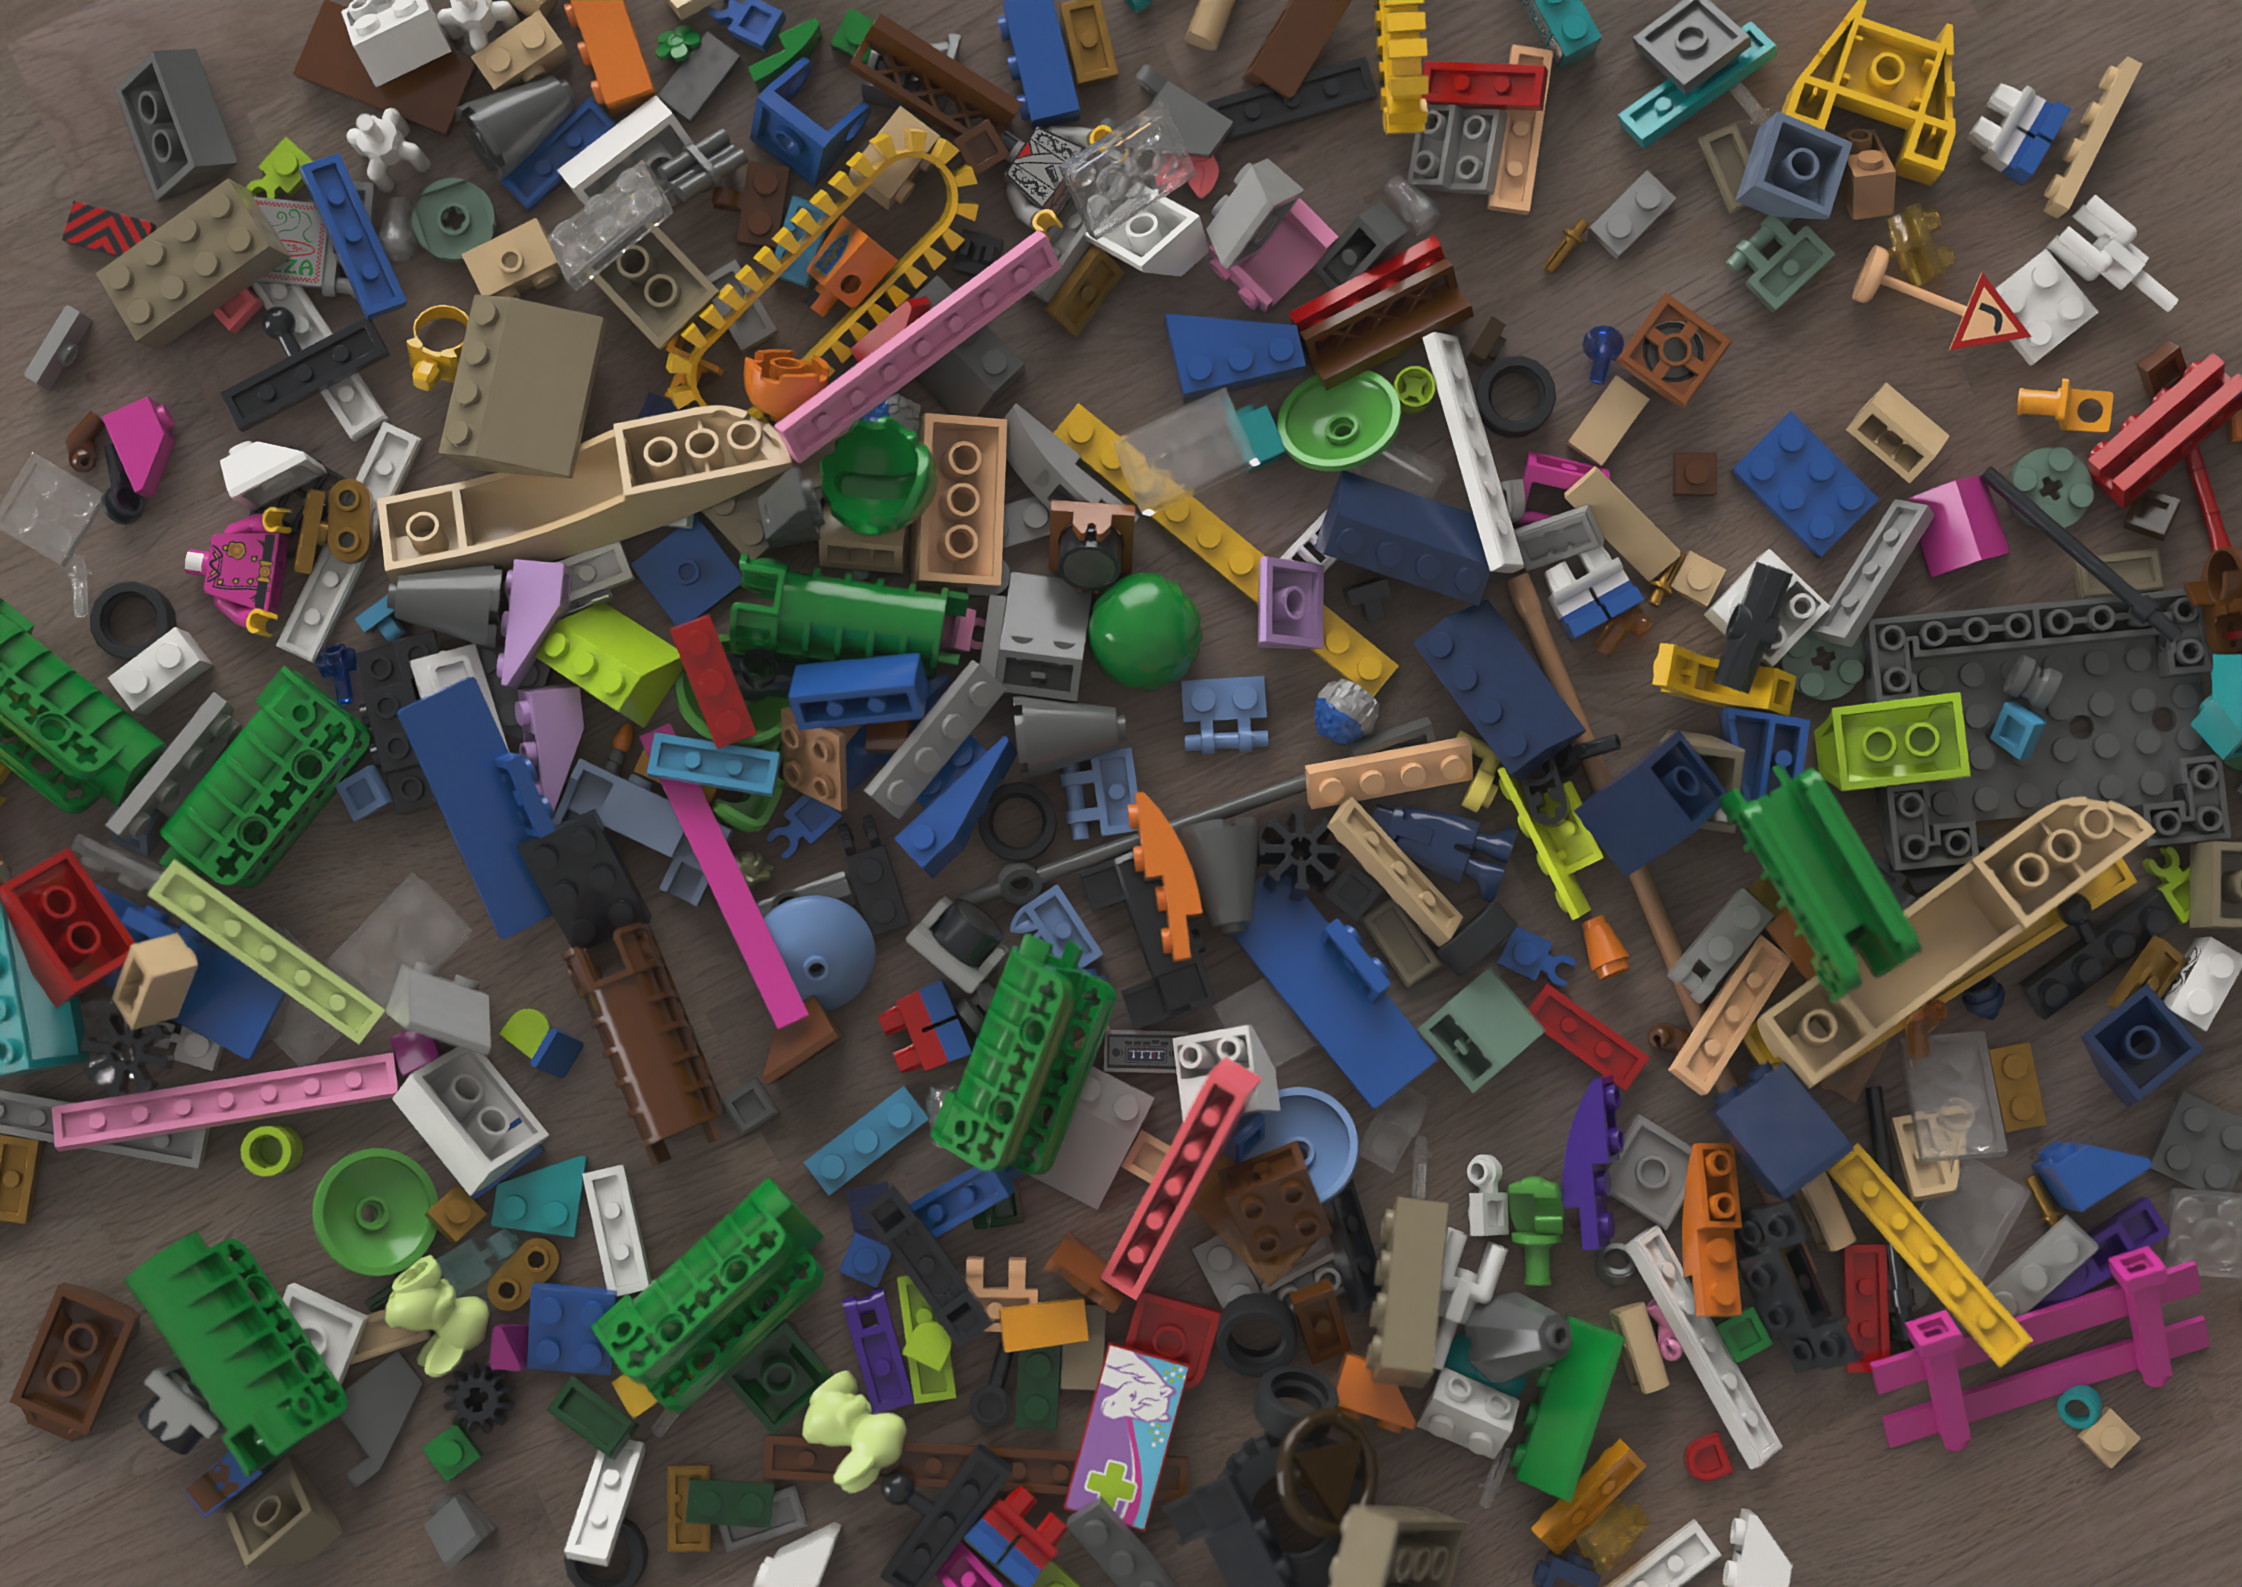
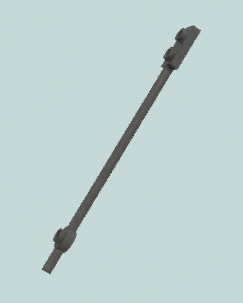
M1424 717L1350 743L1349 747L1352 757L1436 742V738L1429 718ZM1303 774L1174 819L1169 821L1176 833L1181 832V828L1192 824L1231 818L1307 791L1306 776ZM1134 833L1038 868L1028 861H1013L1004 866L1000 871L998 882L958 895V897L976 906L1003 897L1012 904H1027L1038 897L1042 889V883L1132 852L1134 846H1140L1139 833ZM1025 876L1022 880H1019V881H1014V880H1013V879H1015L1016 877Z

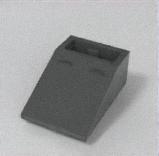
M1011 572L995 679L1006 688L1001 696L1013 698V696L1022 695L1078 703L1093 590H1083L1082 593H1078L1073 586L1067 584L1062 578Z

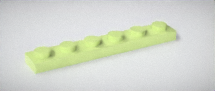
M175 859L149 891L148 896L356 1043L360 1044L384 1013L385 1009Z

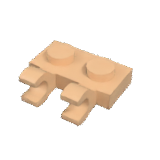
M968 1256L966 1260V1281L994 1322L983 1332H1001L999 1308L1038 1303V1288H1026V1257L1009 1258L1008 1287H984L985 1256Z

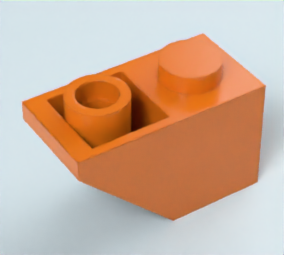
M1348 1351L1344 1352L1334 1383L1339 1397L1337 1409L1354 1417L1356 1420H1361L1362 1414L1378 1418L1377 1426L1396 1433H1401L1403 1427L1414 1430L1416 1421L1398 1386L1372 1382L1373 1370L1366 1369V1357Z

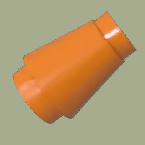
M1604 915L1592 918L1581 924L1584 931L1583 935L1591 972H1596L1600 981L1620 975L1631 968L1627 960L1631 956L1610 924L1607 923Z

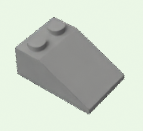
M416 961L414 968L402 964L384 1012L408 1030L488 1055L491 1048L489 995L478 989L480 982L456 974L454 981L440 977L438 975L441 969Z
M1092 1066L1052 1168L1046 1174L1028 1175L1098 1210L1155 1097ZM1054 1111L1046 1125L1047 1128H1049L1052 1123V1120L1055 1115ZM1034 1149L1032 1156L1035 1158V1162H1038L1039 1155L1036 1154V1149Z

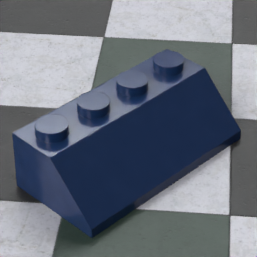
M1346 470L1340 472L1314 549L1324 555L1477 606L1480 605L1491 571L1473 513Z
M1488 599L1480 602L1479 606L1473 605L1444 618L1413 642L1510 775L1519 782L1587 731Z

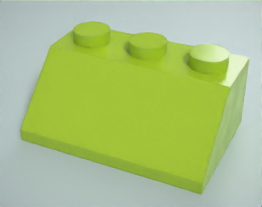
M604 602L558 620L534 655L643 728H645L684 669L677 648Z

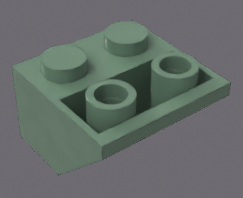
M1491 966L1418 1028L1420 1033L1472 1093L1484 1085L1546 1031Z

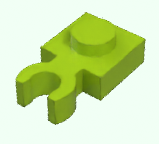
M285 137L258 166L266 174L262 180L258 179L250 182L246 188L251 190L254 197L259 192L265 191L267 192V198L279 199V194L283 190L293 197L305 184L299 172L300 166L313 162V160Z
M2162 846L2159 849L2165 857V864L2162 868L2158 867L2154 859H2145L2142 861V864L2148 874L2159 877L2162 881L2156 888L2163 892L2179 922L2178 924H2184L2190 919V865H2185L2180 869V858L2177 851L2171 846Z

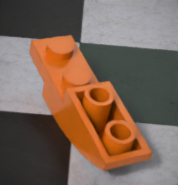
M1138 792L1134 796L1135 804L1127 805L1130 830L1138 829L1140 846L1133 847L1136 872L1144 871L1145 881L1162 879V886H1155L1158 912L1166 911L1168 928H1161L1163 953H1171L1173 963L1189 961L1191 959L1186 918L1201 917L1203 913L1194 873L1185 850L1171 824L1144 792Z
M1695 1143L1692 1145L1688 1162L1683 1199L1682 1257L1684 1277H1692L1696 1317H1736L1742 1315L1734 1230L1742 1228L1735 1150L1730 1143Z

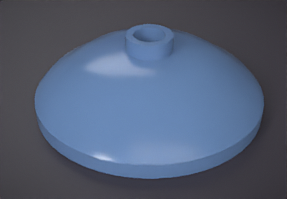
M803 896L777 906L764 917L767 928L803 1002L815 995L825 1010L829 1012L840 1008L854 999L869 981L875 964V943L867 922L850 905L827 896ZM814 963L823 965L818 971L809 970V967Z
M1290 1087L1278 1090L1281 1111L1263 1113L1265 1116V1138L1240 1162L1297 1140L1301 1151L1308 1154L1305 1163L1323 1205L1337 1196L1354 1174L1359 1157V1138L1356 1127L1347 1110L1336 1099L1322 1091L1306 1087Z

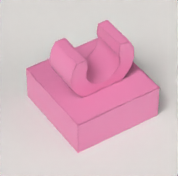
M968 608L966 617L945 614L940 650L970 652V650L982 649L983 643L974 641L972 634L974 627H985L986 620L975 618L977 610Z

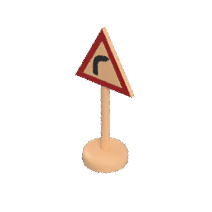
M1875 245L1868 254L1854 287L1852 298L1861 303L1870 301L1881 284L1963 316L1949 350L2032 337L1983 272L1979 276L1968 305L1964 306L1885 275L1889 262V253L1885 248Z

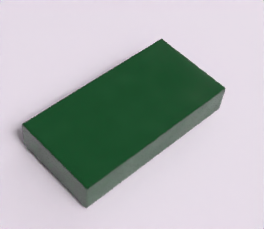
M572 1375L546 1410L613 1460L617 1458L639 1427L637 1422Z

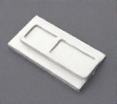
M475 644L448 651L442 650L437 654L410 661L421 699L467 677H475L509 752Z

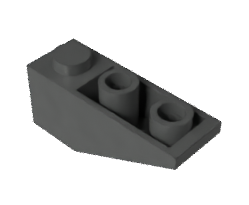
M798 467L789 469L758 498L765 538L771 549L820 539L818 526L825 525L820 500H818L816 490H813L811 479L804 480Z

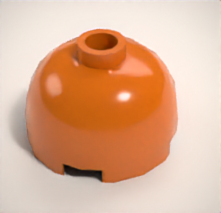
M768 349L756 351L754 360L746 357L744 364V387L751 403L758 410L769 414L772 421L779 423L828 386L830 367L825 360L815 355L812 357V363L794 359V350Z

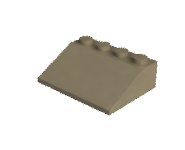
M474 295L438 453L464 470L573 479L607 320L596 315L513 297Z

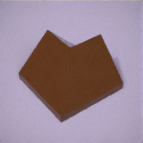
M815 995L803 1002L809 1016L779 1030L776 1027L762 1077L767 1085L777 1083L845 1037Z

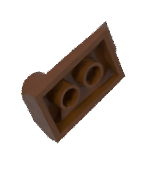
M69 1283L59 1284L10 1403L21 1407L26 1416L27 1423L66 1440L74 1442L84 1434L89 1435L106 1400L130 1341L139 1332L141 1315L129 1305L90 1288Z

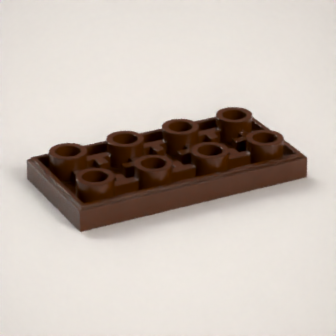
M324 0L293 72L295 77L382 112L387 108H395L407 122L449 138L456 121L455 109L463 104L478 68L471 56L450 48L451 52L376 87L354 49L341 12L348 7L330 0Z

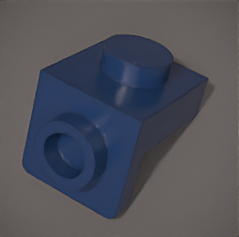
M1548 1551L1545 1561L1538 1560L1531 1583L1536 1585V1587H1553L1555 1578L1558 1577L1583 1587H1598L1602 1575L1596 1568L1592 1567L1594 1561L1586 1556L1569 1552L1568 1557H1564L1561 1555L1557 1556L1555 1553Z

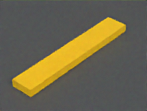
M1857 1143L1853 1147L1854 1150L1826 1171L2001 1368L2030 1344L2033 1339L1861 1145Z

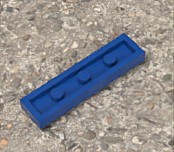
M340 153L301 165L300 175L366 320L368 321L406 307L407 300Z

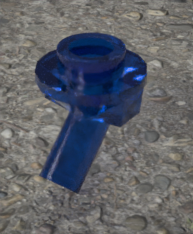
M1611 326L1594 327L1587 332L1583 339L1584 353L1594 360L1588 380L1594 384H1605L1610 361H1616L1624 348L1623 335Z
M333 644L321 651V656L316 659L315 663L322 677L333 676L337 703L340 705L351 704L354 702L350 672L357 670L358 667L356 650L351 647H345L344 644Z

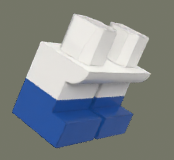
M2001 83L1995 89L1986 105L2005 116L2000 126L1981 116L1967 139L1984 151L1980 158L1982 161L2018 184L2023 185L2033 176L2072 108L2058 101L2052 104L2035 95L2036 92L2028 85L2020 92L2013 87Z
M1603 546L1578 554L1588 574L1577 580L1565 561L1544 573L1552 593L1547 599L1569 642L1623 614L1645 600L1637 586L1632 585L1624 572L1619 557L1612 560Z

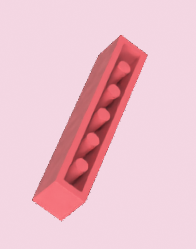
M1226 1056L1210 1071L1100 1279L1134 1300H1137L1149 1287L1260 1084L1261 1077Z

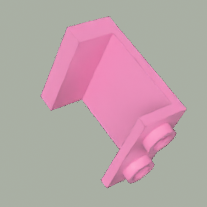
M1299 198L1259 254L1227 270L1221 265L1213 244H1211L1208 253L1211 261L1208 264L1222 280L1226 281L1230 278L1240 288L1237 293L1252 310L1259 307L1266 314L1312 270L1316 263L1337 241L1338 236Z

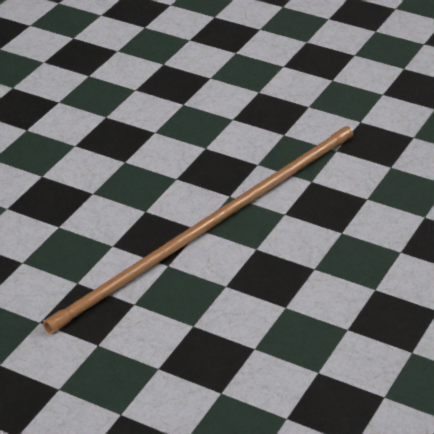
M1524 573L1506 581L1507 589L1518 615L1525 624L1546 677L1587 730L1574 742L1580 744L1595 740L1542 613V605L1529 574ZM1602 755L1581 760L1594 792L1612 780ZM1646 864L1630 874L1629 878L1669 972L1684 953ZM1673 982L1692 1030H1694L1707 1010L1704 1001L1698 1004L1689 996L1691 991L1681 982L1679 984ZM1729 1061L1715 1082L1719 1093L1732 1085L1736 1089L1739 1088ZM1755 1179L1764 1204L1786 1200L1766 1194ZM1801 1242L1813 1271L1816 1273L1817 1268L1806 1242Z

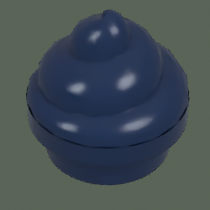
M1987 976L1963 991L1962 1001L1967 1011L1975 1013L1979 1017H1986L1988 1020H1994L1998 1016L1999 1010L2004 1003L2005 990L2002 984L1996 982L1993 976Z

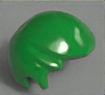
M889 416L881 417L873 422L855 421L851 425L849 432L835 441V451L827 454L820 460V473L822 477L820 488L825 501L831 508V515L842 525L860 535L869 537L896 532L908 526L925 512L936 493L937 469L927 445L918 441L915 431L906 429L901 423Z
M1156 572L1133 573L1116 580L1094 604L1087 630L1089 649L1099 669L1117 684L1129 689L1143 688L1146 692L1155 691L1185 676L1190 665L1197 659L1200 652L1199 645L1203 639L1200 626L1201 615L1194 601L1181 591L1178 583L1164 579Z

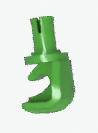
M780 735L776 739L763 744L761 750L780 753L781 765L783 762L782 736ZM778 774L774 797L743 792V796L739 801L726 802L716 799L712 802L710 808L716 819L739 832L751 833L760 831L774 812L785 782L779 778L780 775Z
M1529 1176L1508 1185L1509 1211L1517 1231L1512 1233V1242L1524 1247V1284L1533 1286L1551 1285L1550 1247H1553L1555 1243L1562 1242L1564 1229L1562 1188L1560 1184L1547 1181L1543 1177Z

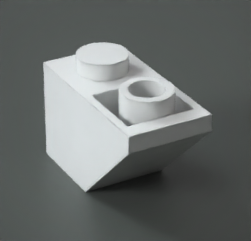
M1741 1508L1740 1518H1734L1731 1525L1730 1542L1735 1544L1732 1561L1727 1560L1724 1567L1723 1585L1728 1587H1789L1792 1571L1791 1563L1759 1517L1751 1510Z

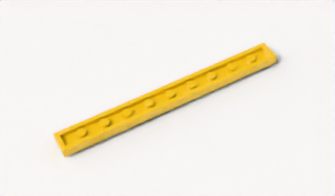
M1078 403L1053 434L1080 455L1079 460L1258 606L1259 563L1261 557L1266 556ZM1323 604V649L1311 650L1348 681L1358 684L1364 691H1367L1374 697L1399 665Z

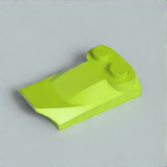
M1960 692L1831 708L1832 710L1827 719L1814 730L1819 774L1824 781L1836 786L1841 792L1936 781H1953L1971 777Z

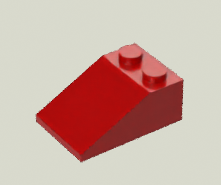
M69 847L0 886L1 901L29 969L56 1009L123 969L130 947L136 943Z

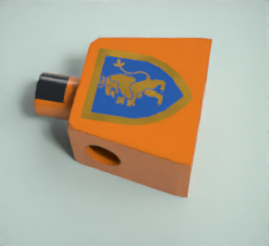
M842 215L807 267L806 272L819 283L804 303L823 318L838 299L850 308H856L898 260Z

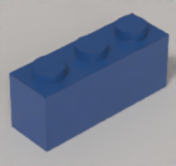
M1053 0L1003 1L1004 16L997 17L1002 41L1010 40L1014 55L1007 56V62L1012 81L1020 79L1023 95L1016 96V98L1022 102L1019 108L1022 121L1030 119L1032 131H1034L1036 127L1045 129L1050 126H1058L1080 120V107Z
M920 653L796 665L788 698L798 730L923 718L929 685Z

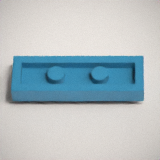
M655 732L647 775L654 778L774 797L781 754L735 745H727L717 749L714 742Z
M904 1085L803 1163L829 1196L930 1118Z

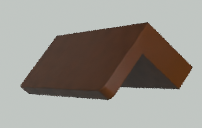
M1288 0L1243 74L1242 79L1254 87L1263 82L1285 98H1292L1352 0Z

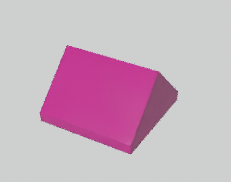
M1981 475L1955 480L1904 500L1929 505L1935 514L1918 542L1929 578L2010 554L1989 486L1980 479Z

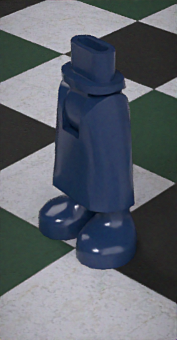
M1378 803L1372 819L1413 863L1457 884H1460L1463 875L1470 877L1477 882L1480 897L1489 903L1494 901L1506 867L1474 859L1470 856L1471 852L1476 850L1498 862L1507 864L1519 829L1507 826L1496 834H1486L1479 832L1481 822L1426 809H1402L1400 805H1396L1395 809Z

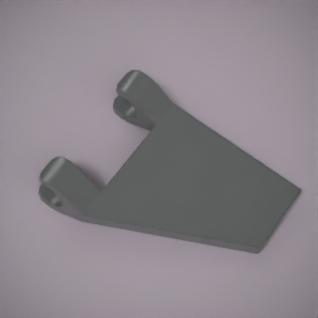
M1144 65L1136 77L1140 81V86L1145 91L1156 95V98L1130 133L1108 117L1104 118L1099 126L1106 125L1110 127L1120 137L1119 140L1110 139L1106 143L1121 150L1211 158L1235 126L1233 121L1169 82L1148 65Z
M399 1349L344 1391L347 1397L345 1411L313 1432L322 1431L340 1417L370 1456L347 1473V1480L353 1487L362 1485L381 1470L424 1384Z

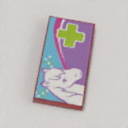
M1108 1343L1063 1509L1077 1512L1102 1496L1128 1527L1146 1531L1191 1367L1190 1364L1116 1343Z

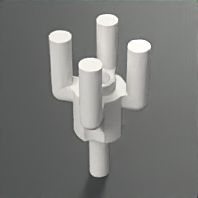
M450 0L451 8L442 9L437 15L439 23L451 39H460L464 32L469 34L470 44L476 53L490 44L487 33L494 27L496 21H502L508 31L521 23L515 10L507 1Z
M387 108L383 113L382 119L374 115L362 114L356 121L359 129L352 128L347 132L348 142L362 157L370 159L367 175L382 192L387 193L394 188V181L387 174V168L396 164L399 160L409 161L418 172H425L430 167V161L416 144L404 140V137L410 132V126L395 108Z
M2096 194L2086 205L2082 204L2072 215L2073 218L2098 237L2096 242L2091 245L2068 226L2060 236L2056 235L2046 247L2086 281H2093L2101 274L2119 290H2122L2131 282L2166 312H2169L2179 301L2177 297L2142 269L2149 257L2131 243L2137 236L2136 228Z
M1450 1227L1447 1229L1438 1312L1442 1320L1436 1334L1433 1366L1440 1370H1443L1458 1323L1466 1324L1477 1302L1487 1304L1491 1301L1508 1251L1504 1246L1488 1241L1477 1273L1457 1267L1467 1235Z

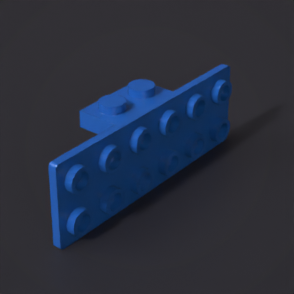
M467 677L399 709L397 712L398 717L498 937L506 939L553 915L517 846L520 841L531 836L542 838L556 831L551 821L554 818V811L547 798L543 795L540 796L534 781L537 780V773L531 761L527 757L523 758L522 754L508 752L476 678Z
M1265 874L1256 881L1253 923L1245 925V933L1232 935V938L1371 1109L1375 1110L1433 1065L1438 1057L1386 994L1391 985L1388 980L1390 974L1378 958L1373 957L1371 959L1362 949L1363 941L1356 930L1349 924L1344 926L1338 918L1329 924L1306 895L1302 901H1291L1289 896L1292 892V879L1288 875L1278 883L1274 892H1270L1263 886V881L1267 875Z
M94 882L136 944L178 933L185 945L193 950L197 959V970L178 1017L171 1020L245 1059H253L286 993L229 952L204 940L205 935L192 926L182 923L181 927L168 921L170 915L165 911L148 904L143 908ZM122 970L105 979L102 983L115 989Z

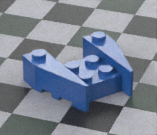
M946 673L928 681L929 687L923 718L913 719L911 733L953 684V681ZM867 724L862 726L846 744L847 787L851 791L881 763L885 766L894 755L868 753L865 750ZM969 734L916 798L925 810L894 838L932 879L964 850L971 838L969 835L973 827L990 803L988 801L1000 779H1004L1016 758L1018 751L1006 736L1001 738L989 751H986Z

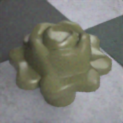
M744 850L734 856L751 894L756 892V883L771 879L774 867L766 863L760 853Z

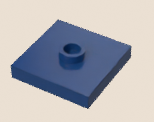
M697 515L694 516L692 529H676L630 564L676 626L702 617L742 587V574Z

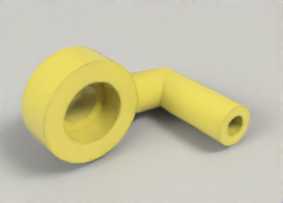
M1460 730L1456 738L1467 736L1472 744V754L1483 759L1461 806L1477 813L1481 806L1488 809L1496 795L1499 786L1492 782L1500 760L1486 742Z

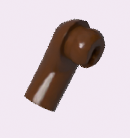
M91 410L66 439L70 466L74 470L83 473L91 471L96 465L97 457L94 438L105 427L104 421Z
M1663 1022L1653 1025L1648 1032L1647 1038L1653 1048L1674 1053L1677 1057L1688 1040L1690 1033L1685 1029Z

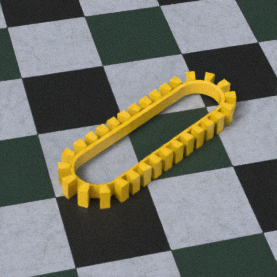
M1373 0L1374 5L1380 4V11H1375L1374 18L1375 30H1381L1382 35L1376 38L1377 55H1383V62H1379L1377 66L1378 81L1384 80L1385 87L1380 88L1379 94L1380 108L1383 110L1382 124L1384 132L1386 131V135L1424 133L1428 109L1426 98H1422V94H1428V76L1426 74L1422 75L1421 58H1426L1428 53L1427 38H1420V32L1426 30L1425 12H1418V5H1423L1424 0Z
M903 128L906 149L895 151L891 135L884 132L869 140L881 158L872 166L865 154L857 152L846 165L861 174L862 177L853 185L847 174L839 170L827 183L844 195L834 204L828 193L820 189L809 200L811 204L823 211L825 215L816 223L810 213L801 208L790 221L807 233L797 242L790 230L783 227L772 240L784 247L788 252L778 261L772 250L765 245L753 258L768 268L769 271L759 279L754 270L746 264L734 276L751 288L748 293L741 299L734 287L727 283L720 290L721 293L717 297L731 306L732 309L722 318L716 307L710 302L698 314L703 320L713 326L705 336L702 335L692 321L679 332L684 339L695 345L689 359L669 351L666 369L670 373L686 374L687 378L686 385L667 388L674 406L679 410L694 400L700 407L709 406L701 398L696 383L698 363L704 352L889 165L910 157L928 160L939 170L946 185L947 201L942 216L890 269L856 308L851 309L801 359L812 363L813 355L821 357L829 349L835 359L843 364L852 355V352L848 346L838 339L848 331L853 340L858 342L870 332L857 322L864 312L867 313L871 321L876 325L880 324L890 315L889 312L874 303L883 293L889 302L897 308L910 296L893 284L901 275L914 289H917L928 278V276L912 266L920 256L927 267L934 271L947 259L930 247L938 238L945 248L952 252L965 240L948 228L956 213L970 220H976L979 204L973 201L958 200L957 188L978 184L973 168L963 164L951 172L945 165L960 150L948 140L939 137L931 154L923 152L928 132L921 129ZM829 365L830 377L836 370ZM755 406L746 410L751 417L765 425L769 423L764 417V413Z

